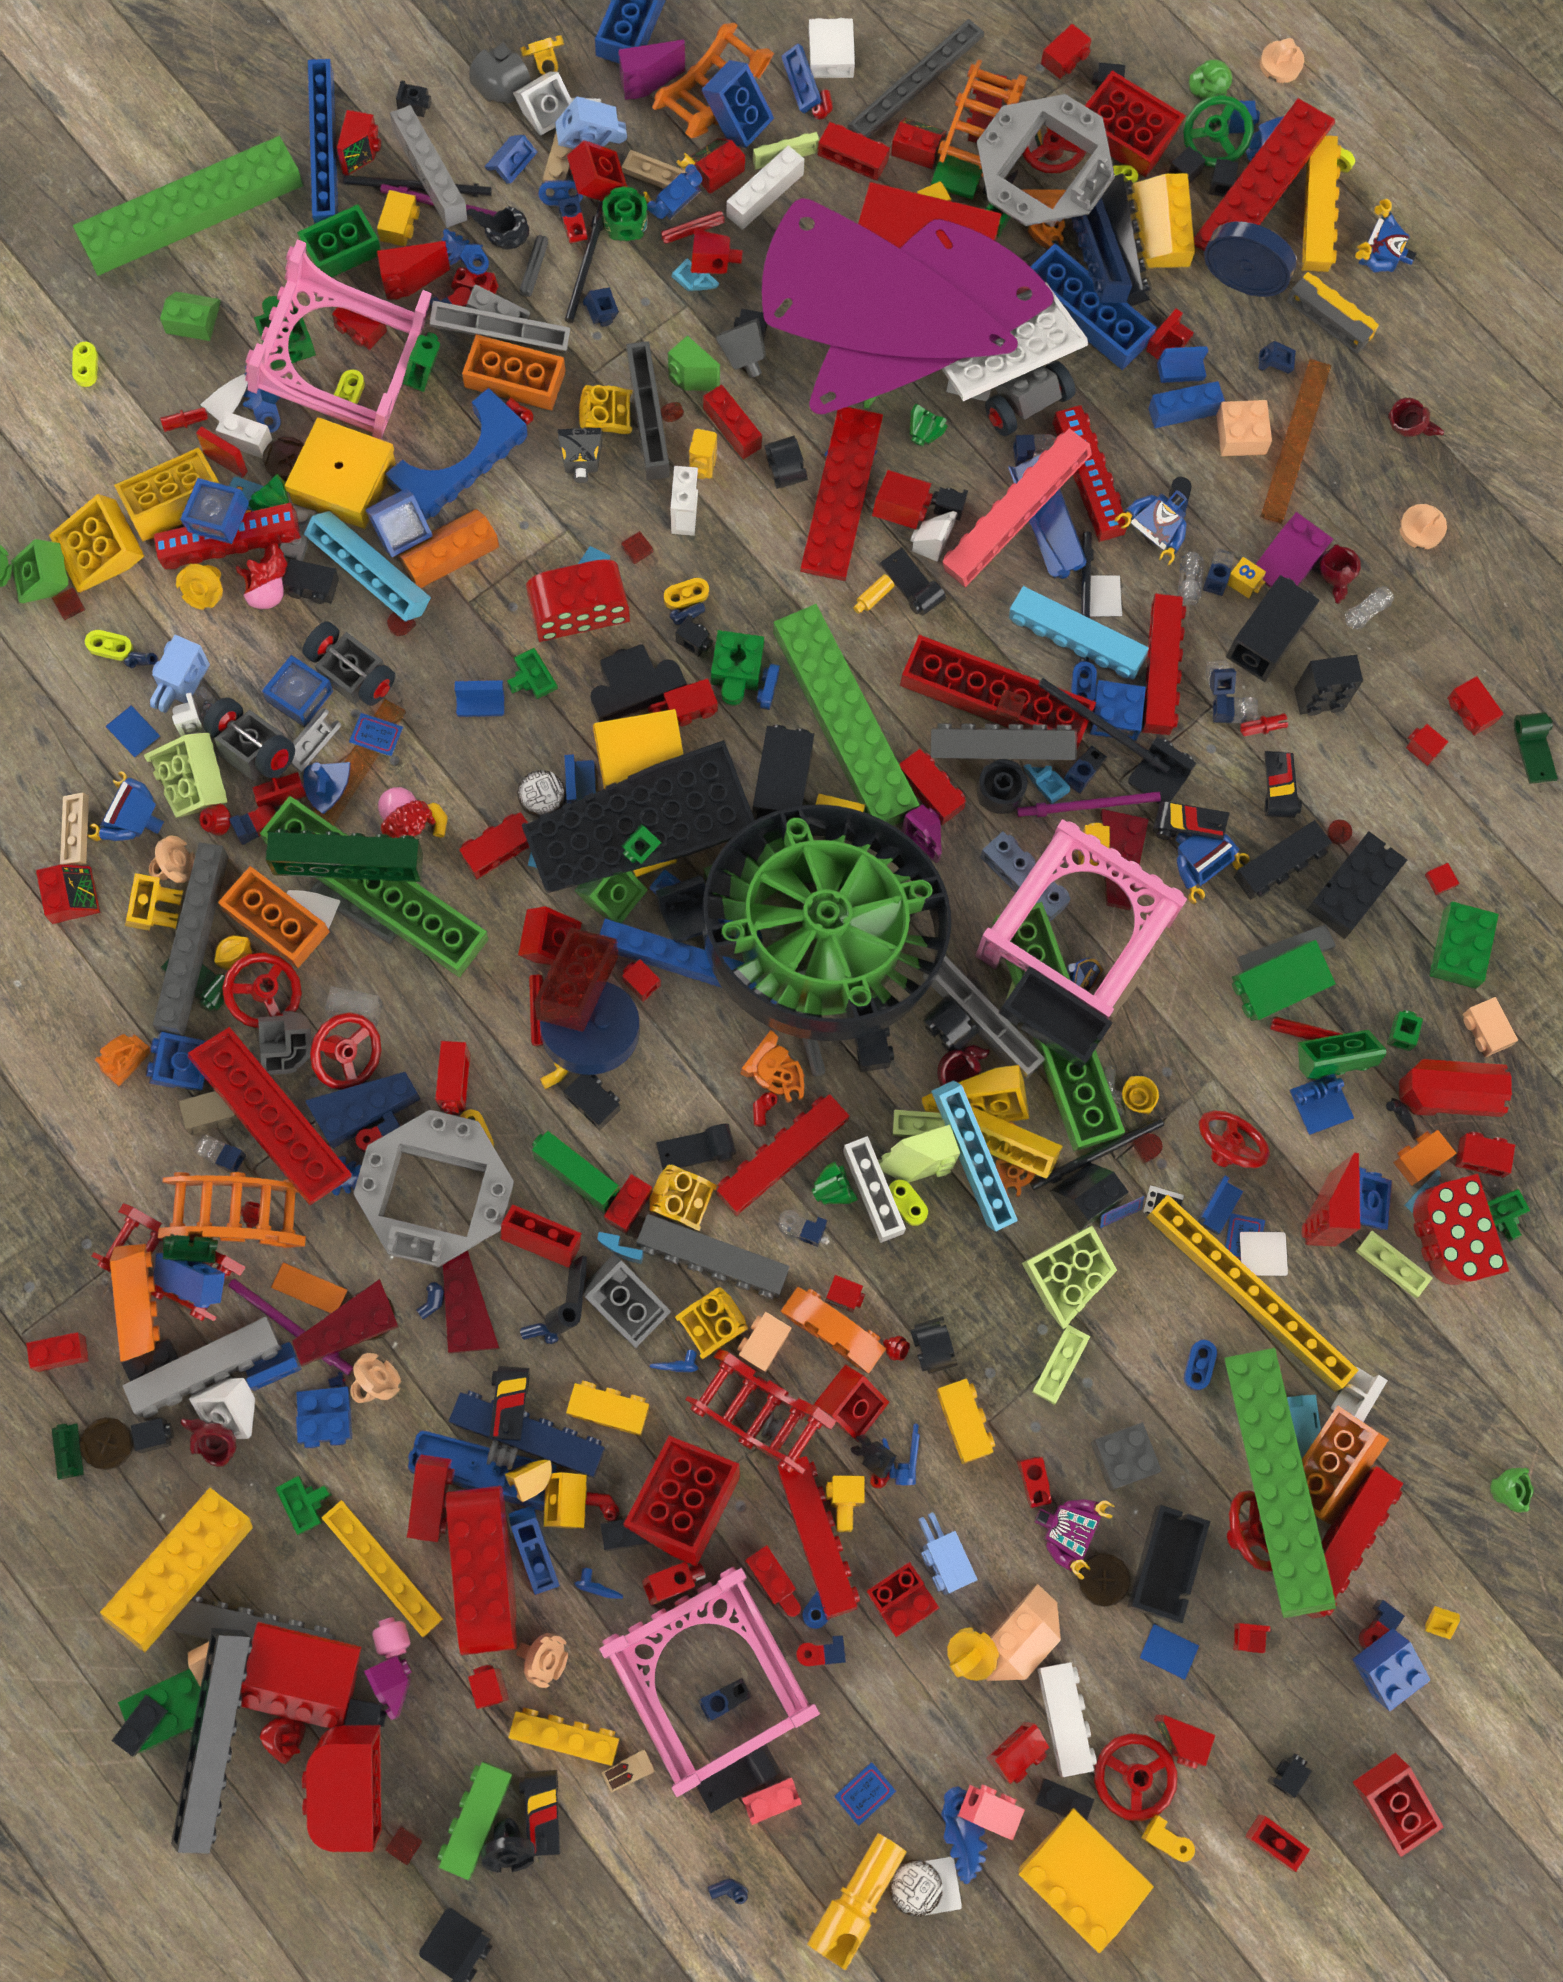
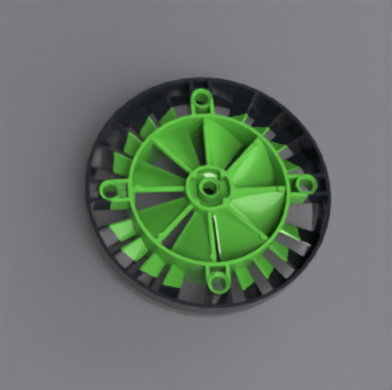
M833 805L790 807L765 815L748 824L736 833L718 854L706 881L702 903L701 920L704 947L709 964L721 987L741 1009L756 1020L782 1033L809 1040L842 1041L860 1038L883 1030L900 1020L914 1008L935 980L946 955L951 934V909L945 885L937 869L923 850L907 835L884 820L855 809ZM812 836H825V840H814ZM782 838L785 848L775 853L769 843ZM844 840L850 841L852 844H846ZM868 849H871V850L877 852V854H876L875 856H873L872 854L868 853L867 851H868ZM749 854L761 867L757 866L746 855ZM890 862L899 868L894 873L887 867ZM729 871V872L733 873L734 875L738 876L739 878L743 879L744 881H742V880H740V879H738V878H736V877H734V876L728 874L727 872ZM803 883H815L818 891L811 894ZM839 887L842 888L841 891H840V893L837 892V890H838ZM781 891L804 903L803 910L763 905L761 903L772 894ZM714 893H717V894H720V895H723V896H726V897H729V898H732V899L715 896ZM929 910L934 925L935 937L907 935L910 922L909 914ZM708 918L736 921L710 926ZM802 921V928L767 948L762 945L757 937V930ZM728 936H733L737 939H730ZM813 938L817 939L805 975L795 972ZM904 943L934 949V963L901 953ZM742 952L745 964L731 970L722 956ZM900 960L928 974V978L922 985L917 984L895 971L898 961ZM889 978H891L907 991L910 996L899 1002L884 986ZM755 981L757 985L750 989L748 986ZM878 996L887 1009L878 1012L873 998ZM773 999L777 1001V1004H773L770 1001ZM846 1012L848 1017L832 1019L822 1018V1015H835Z

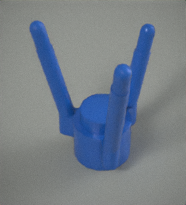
M918 1424L913 1426L909 1463H898V1468H895L893 1463L889 1471V1477L895 1478L896 1485L916 1484V1462L920 1437ZM883 1438V1445L890 1450L887 1439Z

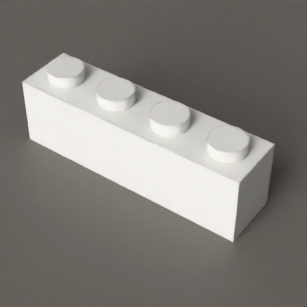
M788 145L727 200L726 216L743 230L804 175V158Z
M868 1136L844 1145L843 1153L880 1243L904 1234L905 1225Z
M1071 1662L1037 1668L1059 1776L1067 1777L1094 1771L1093 1765L1097 1762L1094 1749L1089 1748L1087 1740L1088 1737H1091L1088 1721H1083L1081 1710H1085V1704L1082 1694L1077 1692L1076 1683H1079L1077 1668L1072 1667Z

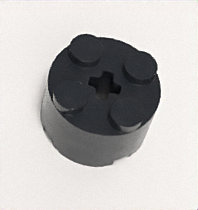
M795 435L764 445L769 468L772 470L776 489L808 480L806 468L803 469V457Z
M1008 759L995 760V762L985 766L977 785L979 804L997 814H1010L1014 812L1021 804L1028 785L1026 774L1022 771L1021 766Z
M946 996L924 1016L925 1029L932 1037L935 1038L937 1035L940 1037V1040L943 1042L941 1045L947 1052L961 1050L979 1033L976 1025L971 1028L968 1024L969 1016L953 1000L949 1001Z
M943 1316L915 1324V1329L910 1330L915 1347L920 1346L922 1351L921 1354H918L922 1372L928 1371V1374L958 1366L956 1359L951 1361V1358L955 1357L947 1326H941L942 1323H945Z

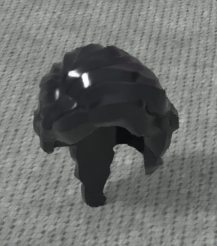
M507 206L503 210H499L494 216L482 211L477 212L474 209L466 211L467 215L472 216L474 222L484 227V232L490 242L502 249H515L523 245L529 236L530 229L527 218L523 212L516 208Z

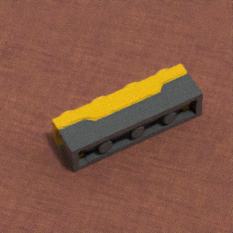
M1309 272L1291 289L1286 301L1356 354L1373 338L1379 326L1372 317L1365 315L1353 303L1345 300L1336 290L1329 288L1318 277L1313 276Z

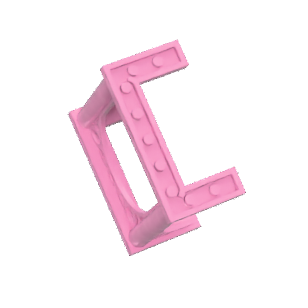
M297 239L295 247L290 246L286 260L288 261L285 268L287 270L285 275L287 283L285 287L281 286L279 289L277 300L280 301L278 306H273L269 320L272 322L270 327H265L261 336V340L264 341L263 345L257 343L254 350H249L246 358L247 366L245 372L247 374L245 381L248 382V391L257 394L258 389L264 390L372 433V437L381 440L402 386L410 354L426 322L432 293L422 290L415 312L349 287L322 272L308 258L306 243ZM303 292L309 297L310 304L308 306H303L298 302V293ZM314 294H317V298L321 297L323 300L320 302L315 301ZM293 305L298 309L297 314L290 313V311L293 312ZM340 307L409 333L388 392L383 394L377 412L319 390L299 376L289 357L288 341L293 327L300 318L318 308ZM282 328H287L288 332H283ZM277 347L283 349L281 354H274L278 350ZM275 360H282L286 363L284 369L279 371L271 370L269 366ZM287 373L292 374L293 378L292 380H290L289 378H287V376L285 377V379L282 377L285 376Z
M1062 819L1056 828L1052 841L991 929L987 928L983 934L975 957L994 969L1000 964L1002 957L1025 972L1031 967L1109 1019L1114 1010L1112 1007L1166 927L1170 928L1187 898L1177 888H1170L1165 885L1158 876L1154 874L1149 875L1143 871L1142 867L1136 862L1127 861L1121 857V854L1114 848H1107L1102 845L1097 837L1080 831V828L1075 823L1066 822ZM1075 850L1082 852L1084 855V863L1082 865H1077L1072 860ZM1090 858H1091L1095 863H1096V862L1099 863V865H1098V866H1093V865H1091V864L1089 863ZM1066 862L1069 867L1062 868L1060 865ZM1074 872H1093L1111 879L1126 893L1134 912V929L1131 939L1094 995L1010 942L1045 889L1056 879ZM1130 885H1133L1134 888L1140 890L1138 892H1134L1130 889ZM1142 895H1149L1154 898V903L1150 906H1141L1138 904L1137 899ZM1140 913H1150L1146 915V920L1140 917Z
M734 1566L720 1574L721 1580L713 1586L711 1582L697 1589L699 1594L691 1599L688 1595L674 1602L676 1607L666 1612L665 1608L651 1615L653 1619L651 1622L643 1625L642 1621L628 1628L630 1634L626 1636L622 1635L619 1637L615 1633L603 1640L604 1646L599 1648L605 1659L610 1658L674 1781L671 1788L676 1798L701 1784V1781L790 1729L797 1728L820 1714L815 1704L809 1705L745 1586L744 1581H746L747 1577L742 1568L736 1571ZM719 1599H723L727 1603V1612L722 1618L714 1617L712 1611L714 1603ZM709 1602L707 1606V1616L703 1618L698 1617L697 1611L700 1610V1612H702L705 1608V1604ZM733 1609L737 1612L734 1616L738 1618V1623H731L729 1621ZM690 1613L689 1620L687 1621L684 1616ZM681 1620L683 1626L677 1628L675 1626L676 1621ZM670 1624L672 1630L666 1629L664 1627ZM698 1624H718L734 1630L748 1642L789 1717L695 1771L658 1699L655 1687V1669L663 1648L677 1633ZM742 1626L745 1627L746 1632L741 1629ZM657 1633L663 1636L662 1641L658 1644L645 1639L648 1636L652 1638L658 1637ZM640 1644H647L653 1648L654 1655L650 1659H641L636 1655L635 1648ZM637 1664L649 1665V1673L644 1676L643 1668L639 1670Z

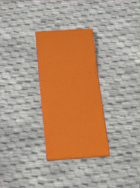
M284 1262L271 1288L329 1313L334 1312L341 1306L348 1291Z

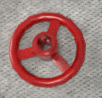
M1047 127V132L1043 137V144L1030 152L1027 146L1022 155L1024 160L1034 169L1044 173L1060 174L1078 165L1084 159L1086 151L1065 140L1064 137ZM1064 150L1076 153L1069 161L1061 164H1046L1038 160L1043 156L1050 161L1058 160L1062 157Z
M265 952L248 954L235 961L226 973L222 987L224 1002L232 1016L245 1026L259 1029L258 1019L249 1017L241 1011L234 1000L233 994H250L255 1001L264 1003L270 1017L283 1016L273 998L278 991L276 979L281 971H284L290 980L292 989L290 1004L284 1011L296 1012L299 1008L302 990L300 978L292 965L280 956ZM266 962L273 964L268 974L259 975L252 984L234 983L238 973L252 963ZM260 987H264L267 992L262 991Z
M350 1012L335 1015L322 1024L313 1038L310 1050L312 1069L319 1081L331 1089L338 1090L363 1084L371 1077L379 1064L382 1051L380 1034L375 1025L366 1017ZM350 1022L361 1026L348 1039L339 1035H332L324 1041L329 1031L339 1024ZM369 1035L372 1047L370 1060L364 1070L356 1076L352 1061L357 1054V1045ZM320 1051H324L328 1058L341 1063L346 1080L334 1079L325 1072L321 1065Z
M1212 1110L1202 1115L1198 1123L1199 1130L1207 1145L1212 1149L1211 1159L1214 1163L1221 1167L1236 1164L1244 1168H1258L1266 1165L1270 1157L1268 1143L1262 1134L1250 1123L1226 1111ZM1220 1120L1227 1122L1226 1131L1222 1135L1211 1133L1209 1129L1210 1121ZM1238 1128L1246 1132L1255 1141L1260 1153L1245 1146V1141L1238 1132Z
M1251 1490L1239 1492L1230 1505V1530L1227 1531V1541L1231 1548L1239 1550L1243 1558L1254 1568L1270 1572L1272 1571L1271 1562L1259 1559L1250 1549L1254 1546H1260L1268 1553L1262 1522L1259 1521L1260 1514L1255 1492ZM1250 1501L1249 1519L1240 1523L1239 1514L1241 1506L1244 1502Z
M1125 1734L1109 1742L1101 1750L1096 1761L1094 1784L1099 1799L1115 1815L1125 1820L1145 1821L1155 1817V1815H1159L1170 1805L1177 1790L1178 1772L1172 1755L1161 1742L1144 1734ZM1136 1744L1150 1748L1159 1757L1146 1765L1138 1763L1127 1765L1112 1756V1754L1121 1747ZM1106 1765L1123 1775L1124 1784L1131 1790L1130 1809L1117 1804L1108 1793L1104 1781ZM1165 1767L1167 1786L1161 1799L1152 1807L1142 1810V1792L1151 1787L1153 1774ZM1135 1772H1138L1140 1774V1780L1138 1782L1133 1781V1778L1135 1777Z

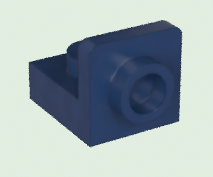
M1273 341L1260 350L1258 369L1263 371L1272 366L1289 374L1294 371L1296 350Z

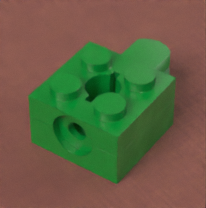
M277 296L265 298L262 302L264 314L253 317L260 338L264 328L270 327L272 322L269 320L273 306L277 307L280 301L277 300ZM293 305V312L290 311V313L297 314L298 309ZM303 317L299 319L290 333L288 352L291 363L316 356ZM282 328V331L288 332V329ZM277 347L278 350L274 354H281L283 349ZM275 360L271 363L273 370L286 366V363L282 360Z
M718 630L711 670V685L722 686L721 697L727 705L736 706L740 704L744 698L745 689L758 691L765 636Z

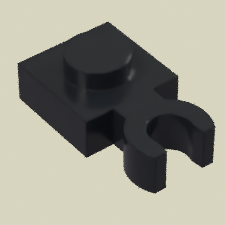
M866 1435L857 1436L856 1439L861 1443L862 1448L859 1446L851 1447V1452L856 1456L862 1455L865 1457L862 1464L880 1479L887 1477L897 1456L880 1442L876 1441L871 1444L870 1439Z

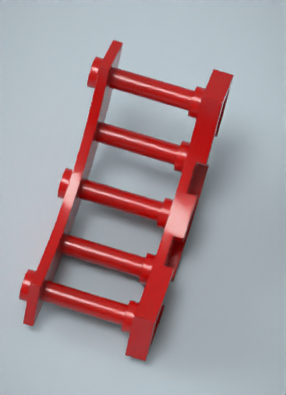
M123 1203L118 1212L126 1216L124 1226L105 1257L93 1252L91 1257L99 1261L97 1266L111 1273L110 1259L114 1247L124 1246L135 1227L138 1228L139 1224L151 1230L149 1234L151 1237L146 1244L147 1252L153 1254L159 1242H163V1239L158 1238V1231L162 1223L138 1209ZM215 1251V1263L202 1262L211 1267L213 1264L218 1265L216 1269L224 1272L225 1277L230 1276L231 1272L241 1276L246 1268ZM155 1285V1292H151V1295L159 1300L166 1297L191 1310L189 1315L202 1322L205 1318L212 1321L216 1319V1316L206 1311L207 1308L196 1307L188 1302L189 1300L179 1299L178 1296L163 1291L162 1287Z
M718 1349L714 1358L721 1362L719 1364L720 1369L699 1401L689 1396L686 1397L685 1401L692 1405L690 1410L702 1418L704 1415L708 1416L740 1438L738 1442L749 1450L755 1447L780 1462L778 1465L785 1471L792 1473L795 1470L803 1474L805 1469L796 1463L798 1457L817 1429L823 1426L831 1430L836 1420L819 1407L800 1398L796 1400L789 1396V1392L770 1380L767 1382L759 1376L757 1378L754 1377L755 1370L731 1353ZM735 1372L744 1379L742 1382L744 1385L724 1416L721 1417L707 1406L728 1374L731 1375ZM758 1388L768 1395L766 1398L768 1401L747 1433L731 1424L752 1390L755 1391ZM782 1403L790 1408L789 1412L791 1414L771 1445L767 1446L755 1438L775 1407H779ZM808 1418L807 1426L789 1454L786 1456L778 1452L799 1419Z

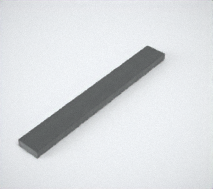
M970 19L966 20L848 124V129L855 133H861L867 138L872 136L982 39L984 31Z

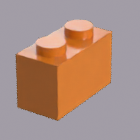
M1439 1130L1432 1134L1428 1131L1416 1139L1419 1144L1413 1148L1407 1145L1397 1153L1399 1158L1393 1163L1411 1186L1456 1154Z

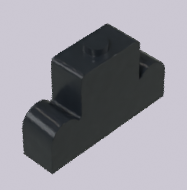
M639 644L627 650L619 649L613 655L601 659V673L607 686L599 685L593 688L590 694L591 706L597 722L621 719L644 710L655 703L664 701L663 693L686 686L687 683L679 665L675 661L663 660L657 665V668H654L644 645Z

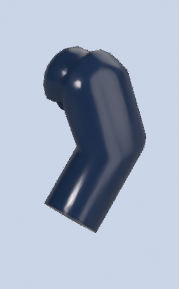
M698 602L683 611L674 609L670 613V619L673 620L674 624L681 625L688 615L694 619L704 613L705 606L703 603Z
M132 651L124 659V664L133 669L136 665H154L158 658L155 653Z
M437 1282L428 1284L426 1288L428 1291L427 1302L416 1309L423 1320L440 1309L443 1304L444 1290Z
M543 1323L529 1325L520 1329L523 1340L537 1336H545V1343L554 1344L559 1340L557 1334L551 1333Z
M732 1878L708 1886L712 1900L726 1895L733 1899L736 1904H744L748 1899L746 1887Z

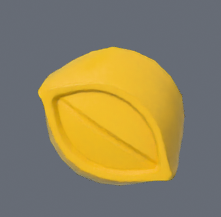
M233 935L222 939L215 948V964L228 971L235 961L248 954H252L249 938Z
M1131 1076L1123 1086L1122 1098L1127 1107L1132 1111L1149 1115L1158 1102L1159 1092L1156 1084L1149 1078Z

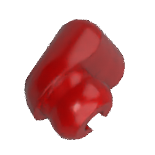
M512 397L508 399L505 404L526 425H529L534 419L533 412L521 406Z

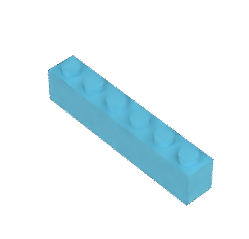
M331 511L312 516L304 532L307 538L404 621L422 616L431 599L428 594Z
M1025 586L1022 587L1010 608L1009 619L1014 624L1030 628L1036 635L1040 637L1046 636L1052 639L1056 645L1060 647L1066 646L1074 650L1080 657L1085 658L1087 656L1100 667H1108L1116 671L1123 678L1129 677L1134 680L1147 657L1149 647Z
M951 1081L932 1090V1095L945 1126L950 1125L960 1151V1162L987 1226L994 1231H998L1017 1222L1018 1219L962 1085Z

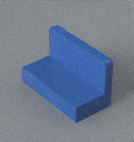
M525 135L511 136L485 165L487 171L496 170L506 184H510L537 154V150Z
M1208 347L1166 348L1157 362L1161 383L1204 381L1206 371L1203 359L1208 353Z
M502 680L455 681L456 713L458 717L504 716V685Z
M574 754L564 755L567 804L577 802L592 792L593 794L596 793L594 761H575Z
M1226 1175L1219 1181L1197 1220L1199 1224L1217 1235L1222 1231L1243 1193L1242 1190L1228 1183L1229 1177Z
M290 1342L282 1344V1349L277 1351L278 1354L269 1360H263L262 1358L254 1362L252 1368L246 1370L248 1376L246 1380L250 1389L256 1391L302 1370Z

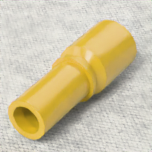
M877 1833L847 1887L841 1888L840 1891L843 1894L840 1899L831 1901L806 1945L846 1971L871 1927L870 1915L872 1912L876 1914L877 1909L875 1907L907 1852L891 1840Z

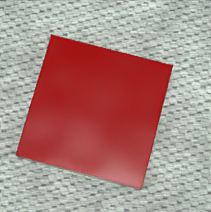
M201 426L196 435L204 455L243 478L248 470L240 449Z

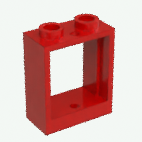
M441 1041L435 1100L440 1110L450 1115H458L459 1112L466 1111L471 1057L466 1042Z

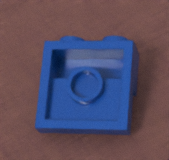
M161 1032L158 1035V1039L153 1038L150 1052L155 1054L153 1062H148L146 1076L150 1077L149 1083L170 1088L180 1087L201 1091L204 1076L188 1058V1053L206 1041Z
M1359 1167L1360 1224L1379 1230H1388L1392 1180L1382 1178L1381 1173H1366L1367 1169Z
M349 1387L296 1392L298 1412L296 1417L297 1441L299 1444H304V1448L320 1447L321 1442H330L331 1446L344 1445L346 1440L353 1439Z

